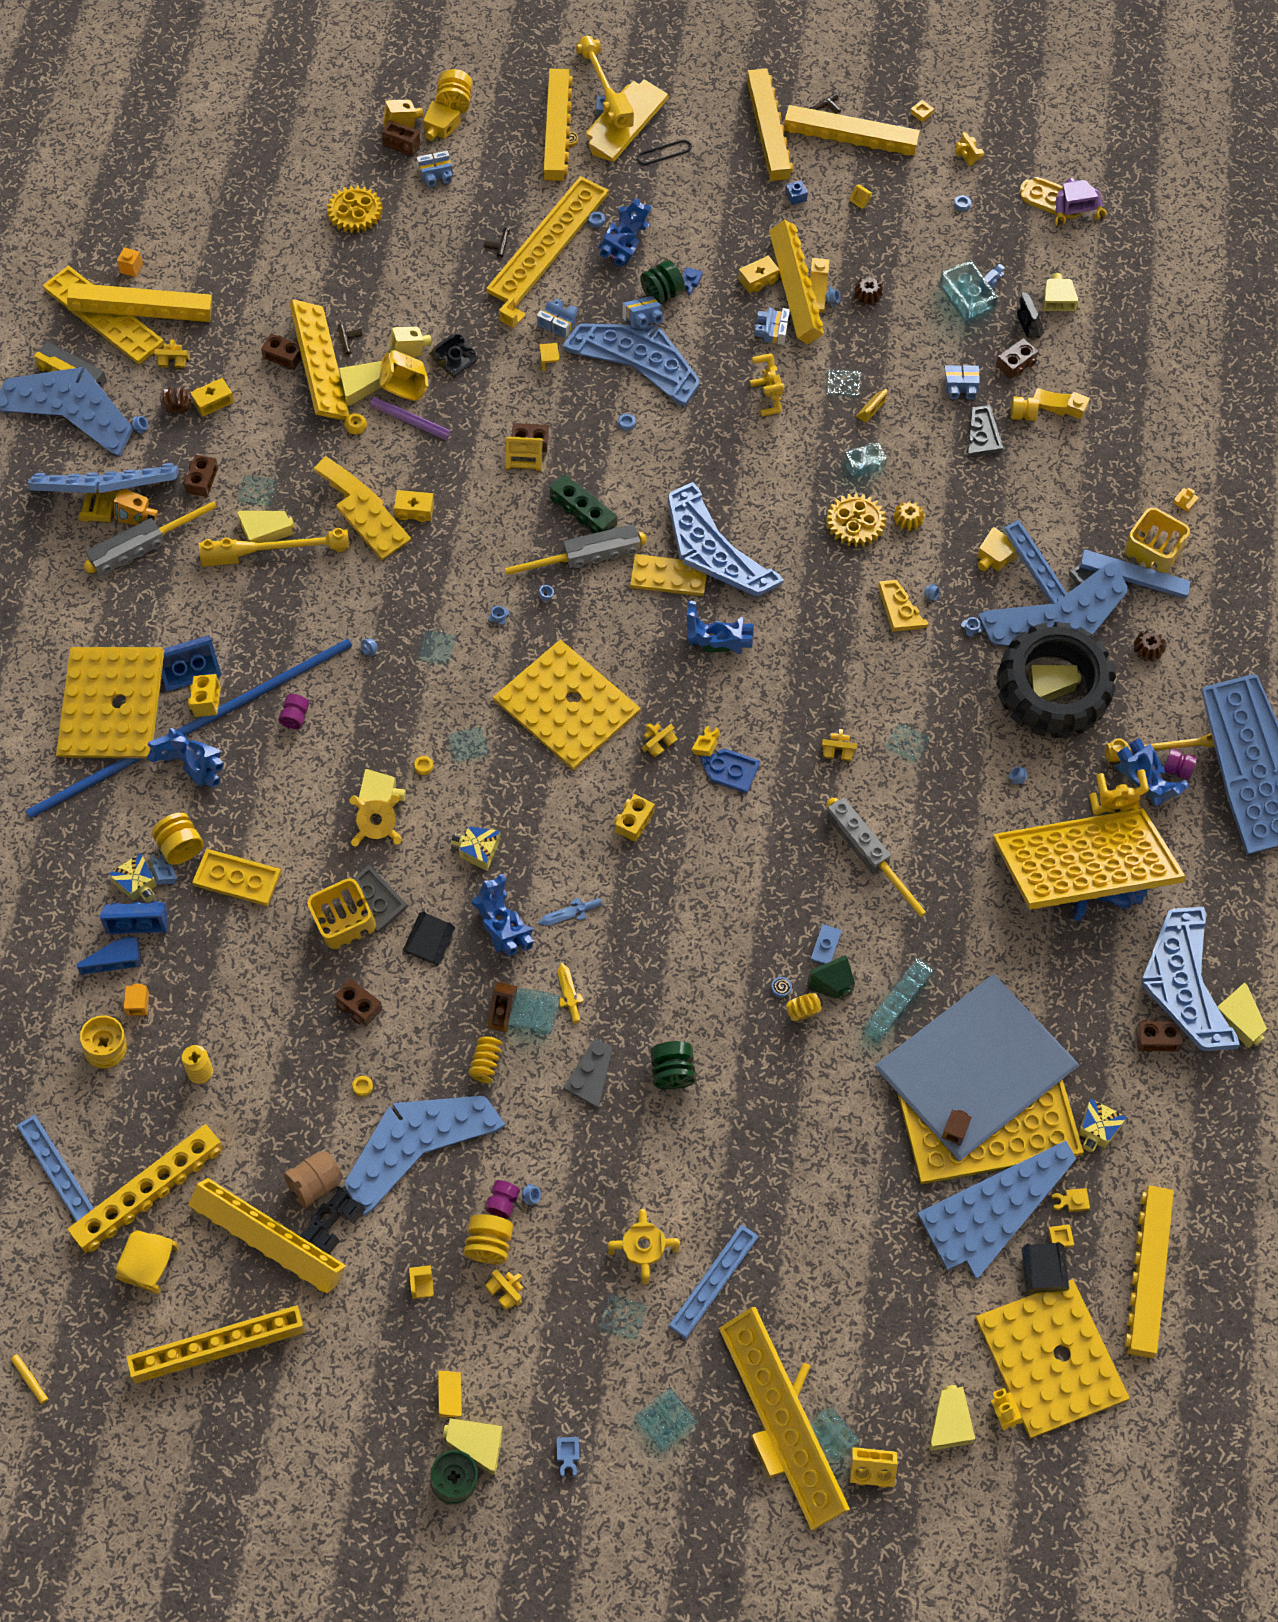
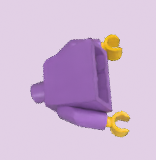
M1069 178L1063 184L1062 190L1059 191L1056 197V213H1058V216L1055 219V225H1058V220H1062L1064 226L1066 217L1063 213L1068 215L1097 209L1094 218L1099 220V214H1101L1104 219L1107 211L1101 207L1103 204L1099 190L1090 186L1085 180L1075 181L1074 178Z

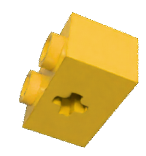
M769 256L739 269L738 280L748 293L758 292L766 285L775 284L779 279V268Z
M223 378L212 381L210 384L190 392L192 402L202 417L234 403L232 392Z
M397 490L394 504L395 518L400 520L415 519L419 522L431 521L434 507L433 493Z

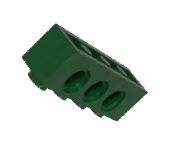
M566 474L549 486L550 499L554 503H559L563 506L566 513L573 514L580 524L588 526L593 534L611 530L617 526V515Z

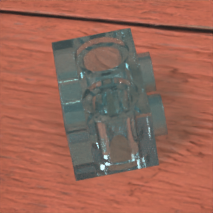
M879 442L867 444L856 449L852 448L845 452L844 463L851 478L885 469L887 461Z
M832 1406L820 1412L810 1422L818 1442L834 1462L848 1454L852 1447H855L860 1442Z

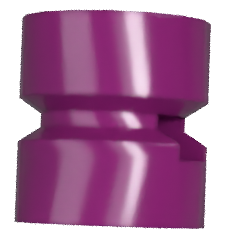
M288 694L283 704L284 709L278 718L279 723L287 728L301 729L305 719L304 715H306L309 708V701L303 696Z
M1171 748L1164 766L1165 773L1171 775L1177 773L1179 778L1189 781L1197 757L1189 754L1183 756L1181 751Z
M496 1180L491 1189L493 1196L488 1197L484 1210L491 1215L509 1219L514 1208L512 1203L517 1201L520 1189L509 1182Z

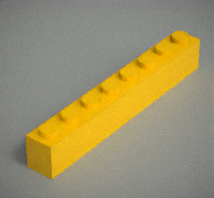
M767 68L748 70L747 84L770 181L790 179V175L793 173V163L789 162L790 151L786 149L787 138L783 136L784 126L780 124L781 113L777 111L778 101L774 99L775 88L771 86L772 76L768 74Z
M549 69L544 180L564 181L565 175H568V165H565V162H569V152H566V149H569V139H566V137H570V126H567V124L571 123V114H568V111H571V101L568 100L572 99V89H569V86L572 87L573 76H569V69Z
M792 105L788 107L784 123V130L790 133H800L806 136L820 137L825 140L831 139L840 143L846 142L856 146L862 145L871 149H882L887 152H898L903 155L913 156L915 155L920 130Z
M784 219L770 229L769 233L797 338L805 344H810L824 335L823 323L819 317V308L815 302L816 296L812 291V282L808 276V268L805 265V256L801 250V241L797 235V227Z
M69 283L67 305L69 311L210 322L212 295Z
M209 1178L196 1185L188 1205L197 1213L211 1219L214 1224L222 1226L231 1235L244 1240L247 1245L255 1247L266 1257L280 1263L283 1268L291 1270L300 1279L313 1284L319 1291L328 1293L337 1286L346 1265Z
M1149 1185L1145 1192L1142 1191L1140 1204H1143V1212L1140 1211L1138 1216L1141 1232L1138 1231L1136 1235V1244H1139V1251L1135 1252L1133 1261L1137 1265L1136 1272H1133L1131 1284L1135 1285V1288L1129 1298V1305H1132V1313H1128L1127 1326H1130V1334H1126L1124 1346L1128 1347L1127 1354L1152 1359L1156 1356L1158 1350L1174 1190Z

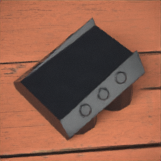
M1023 292L1019 299L1020 307L1017 308L1018 320L1027 338H1040L1045 333L1041 320L1030 296Z
M451 334L438 343L429 353L452 377H455L479 359L474 349L464 344L465 339L461 334Z
M425 911L420 912L402 951L439 966L447 946L453 940L452 934L455 927L450 922L429 915Z
M1059 1241L1048 1244L1030 1245L1027 1243L1021 1248L1022 1267L1024 1269L1027 1293L1069 1290L1063 1244Z

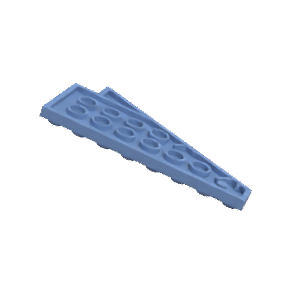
M1067 1141L1059 1143L917 1213L947 1271L966 1262L975 1279L981 1276L1076 1160Z

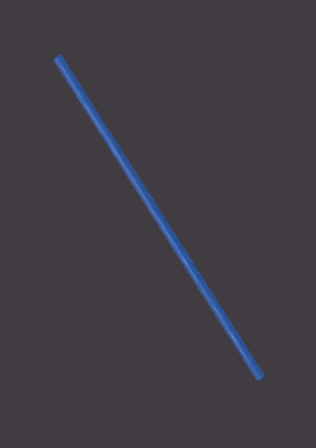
M348 638L218 707L217 715L199 717L175 731L181 732L184 736L194 732L352 647ZM122 758L25 811L31 819L143 758Z

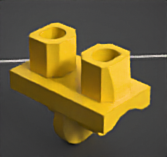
M963 132L961 139L955 145V154L963 156L967 164L972 166L976 161L982 159L984 152L982 149L976 148L974 137H969L966 132Z
M174 339L170 340V344H164V349H155L159 368H169V360H175V368L185 369L187 360L190 359L187 350H182V345H176Z
M647 724L645 726L647 732L643 736L645 739L652 737V739L641 749L644 752L648 750L654 757L658 756L664 751L658 741L662 739L669 747L677 740L672 732L674 729L673 725H668L658 733V730L661 729L659 724L655 726Z
M839 729V734L831 733L830 739L838 741L822 740L823 758L834 759V752L837 749L842 750L841 760H852L853 754L856 752L857 743L842 742V740H850L849 735H843V729Z
M496 1269L492 1272V1278L485 1285L486 1290L492 1296L500 1289L505 1292V1295L498 1300L505 1311L514 1305L518 1307L522 1303V1297L514 1287L519 1292L524 1288L520 1284L523 1277L520 1274L513 1276L508 1272L505 1275L509 1280L508 1282Z
M1005 1388L993 1392L995 1399H992L991 1402L1003 1431L1008 1429V1427L1014 1428L1016 1424L1024 1423L1012 1393H1006Z

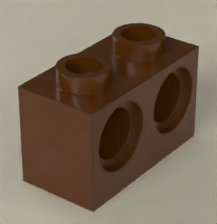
M391 120L388 121L382 130L383 146L414 156L421 145L419 130Z
M271 333L261 348L263 359L292 370L296 369L302 359L299 343L285 339L280 335L277 336Z
M1023 338L998 356L996 367L1010 379L1014 376L1018 377L1023 373L1024 369L1035 365L1038 351Z
M513 423L511 437L543 439L542 452H547L549 425Z
M195 454L193 461H190L189 473L183 480V486H185L188 494L208 497L218 471L216 458Z
M351 978L334 995L336 1007L343 1013L346 1011L350 1013L352 1020L359 1025L362 1023L367 1026L382 1010L381 1001ZM348 996L354 997V999L350 1001L345 1000V998ZM363 1008H369L368 1012H360Z
M1147 1019L1139 1022L1136 1027L1138 1051L1179 1052L1182 1046L1181 1028L1173 1020L1153 1022V1020ZM1144 1033H1150L1152 1038L1147 1037ZM1165 1033H1170L1173 1038L1167 1037Z

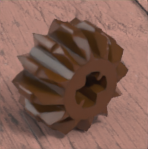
M865 276L857 281L854 286V296L858 298V303L864 301V305L869 302L872 306L874 302L878 303L883 296V284L879 282V279L874 280L873 276L871 278Z
M170 387L169 389H164L163 393H161L160 402L162 410L167 411V413L172 412L174 415L176 413L188 412L191 405L189 391H185L184 388Z
M1148 630L1144 633L1140 632L1133 643L1134 652H1138L1137 657L1144 656V662L1148 658L1151 662L1155 658L1159 660L1166 650V642L1164 639H1161L1162 634L1156 635L1155 630L1152 633Z

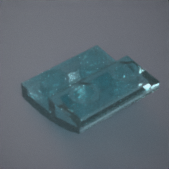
M518 988L508 1025L511 1028L530 1029L532 1033L551 1034L561 997L544 991Z
M672 1388L655 1398L653 1403L634 1417L661 1452L698 1424L697 1419Z

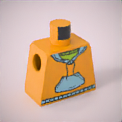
M125 488L118 490L114 500V519L116 522L138 525L150 518L156 521L158 510L149 508V499Z

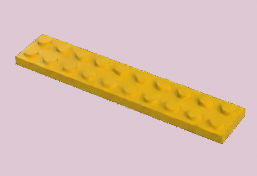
M580 176L486 288L487 293L504 302H507L512 297L516 307L587 222L591 213L595 212L609 195V190Z
M751 1307L719 1327V1330L810 1529L816 1530L849 1511L850 1508L756 1307Z

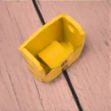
M392 350L390 353L387 352L381 362L380 387L408 400H420L428 387V376L423 362L396 350Z
M135 1230L130 1234L116 1266L115 1278L140 1289L160 1294L161 1289L156 1283L167 1266L171 1250L178 1251L179 1246L177 1242L160 1235Z

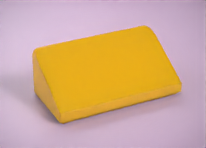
M887 389L876 393L856 417L867 422L886 402Z
M438 1371L440 1418L462 1417L461 1372Z
M766 1430L751 1435V1440L769 1479L784 1473Z

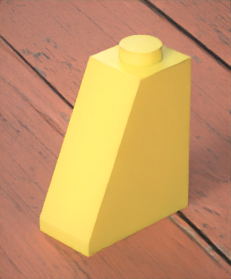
M382 361L339 368L347 406H351L381 388L380 373Z
M285 511L237 512L239 522L248 542H274L293 535L292 528L295 527L291 517L288 518Z
M1031 665L1029 672L1030 687L1038 696L1050 701L1075 691L1077 684L1081 682V674L1077 672V665Z
M1243 983L1218 1006V1009L1229 1027L1234 1029L1238 1038L1250 1048L1253 1044L1258 1046L1265 1039L1263 1035L1267 1028L1248 985Z
M956 1385L944 1387V1390L941 1391L929 1444L930 1451L973 1444L975 1441L963 1387L957 1388Z
M450 1418L449 1425H445L443 1431V1438H446L447 1445L454 1450H461L469 1454L476 1465L488 1473L496 1475L503 1434L502 1426Z

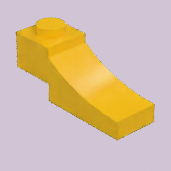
M812 258L811 287L816 296L815 302L819 312L824 313L829 259Z
M1040 388L1037 389L1033 397L1039 399V407L1063 417L1065 414H1068L1078 419H1082L1090 400L1089 397L1075 392L1073 394H1060Z

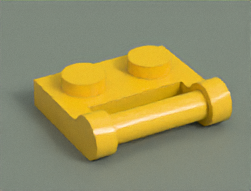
M506 437L505 469L525 468L541 471L543 439ZM511 456L536 458V462L511 461Z
M98 489L96 493H84V503L78 519L86 522H111L114 512V500L118 491L113 490L99 493ZM96 495L93 512H89L92 497Z

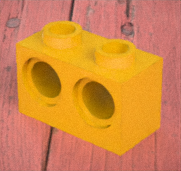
M216 674L193 677V684H190L191 698L188 699V707L193 711L195 717L212 716L218 713L221 686Z
M634 794L631 800L628 799L625 802L624 811L621 815H617L614 825L616 833L636 842L654 814L655 804ZM634 809H641L642 811L637 812ZM625 824H632L633 826L627 827Z
M852 1447L850 1483L877 1485L882 1488L895 1487L897 1452Z

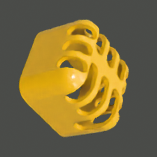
M1148 508L1131 530L1125 546V554L1128 558L1135 557L1136 562L1139 564L1144 562L1146 568L1149 569L1155 562L1158 565L1156 571L1166 573L1179 557L1181 551H1183L1190 534V528L1185 523L1157 508ZM1152 526H1157V534L1150 544H1145L1144 539ZM1140 529L1143 533H1145V537H1140ZM1162 531H1166L1168 536L1160 549H1155L1153 545L1160 537ZM1173 532H1179L1178 541L1170 554H1164L1163 550L1169 543Z
M344 879L314 893L308 899L307 904L326 945L331 949H340L342 944L348 945L351 944L353 939H361L360 932L367 929L370 935L376 928L373 914L361 888L354 879ZM345 889L349 890L357 907L355 914L350 913L341 894ZM336 898L340 899L346 912V918L344 919L339 918L332 903ZM362 899L363 905L358 907L357 902ZM325 903L329 904L336 921L334 924H329L321 906ZM367 909L368 914L365 917L362 916V911ZM325 918L326 922L320 924L318 919ZM330 928V933L325 934L322 929Z

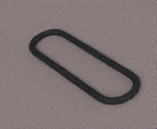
M687 140L672 142L640 152L637 155V161L643 165L651 164L687 153L691 150L692 145ZM681 142L689 144L687 150L648 162H642L639 159L640 155Z

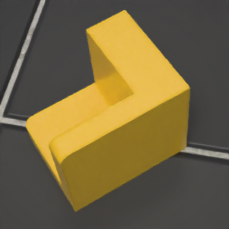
M512 297L499 309V320L512 328L525 317L524 312L515 308V302Z
M557 343L540 344L542 371H546L545 363L559 362Z
M431 1265L409 1268L412 1299L433 1297Z

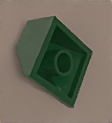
M846 955L809 971L807 982L809 990L833 998L840 996L846 998L854 991L855 981Z

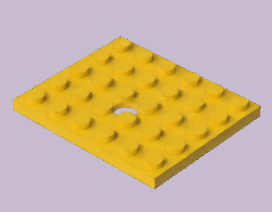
M561 639L493 696V700L572 770H575L641 711L637 704ZM571 692H576L581 696L579 702H568L566 696Z
M70 647L56 752L57 757L147 759L151 750L147 744L154 740L164 649L162 647ZM118 695L125 696L126 703L122 704L120 708H114L112 705L113 699Z
M1073 1279L1069 1280L1068 1291L1035 1293L975 1317L1009 1393H1012L1030 1439L1130 1399ZM1057 1346L1066 1347L1070 1352L1069 1360L1062 1362L1056 1359L1054 1349Z

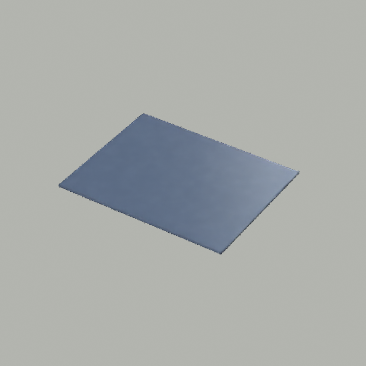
M993 974L874 1067L960 1162L1080 1065L999 978ZM952 1109L962 1110L972 1117L961 1146L941 1138Z

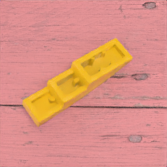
M327 456L314 467L315 473L328 480L330 486L344 494V498L365 486L355 476ZM372 492L374 496L383 505L384 502L374 492Z

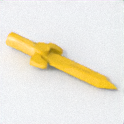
M561 963L557 970L564 998H560V1007H569L572 1022L577 1024L581 1022L577 1004L583 1003L584 1000L579 993L577 994V999H574L576 992L570 970Z

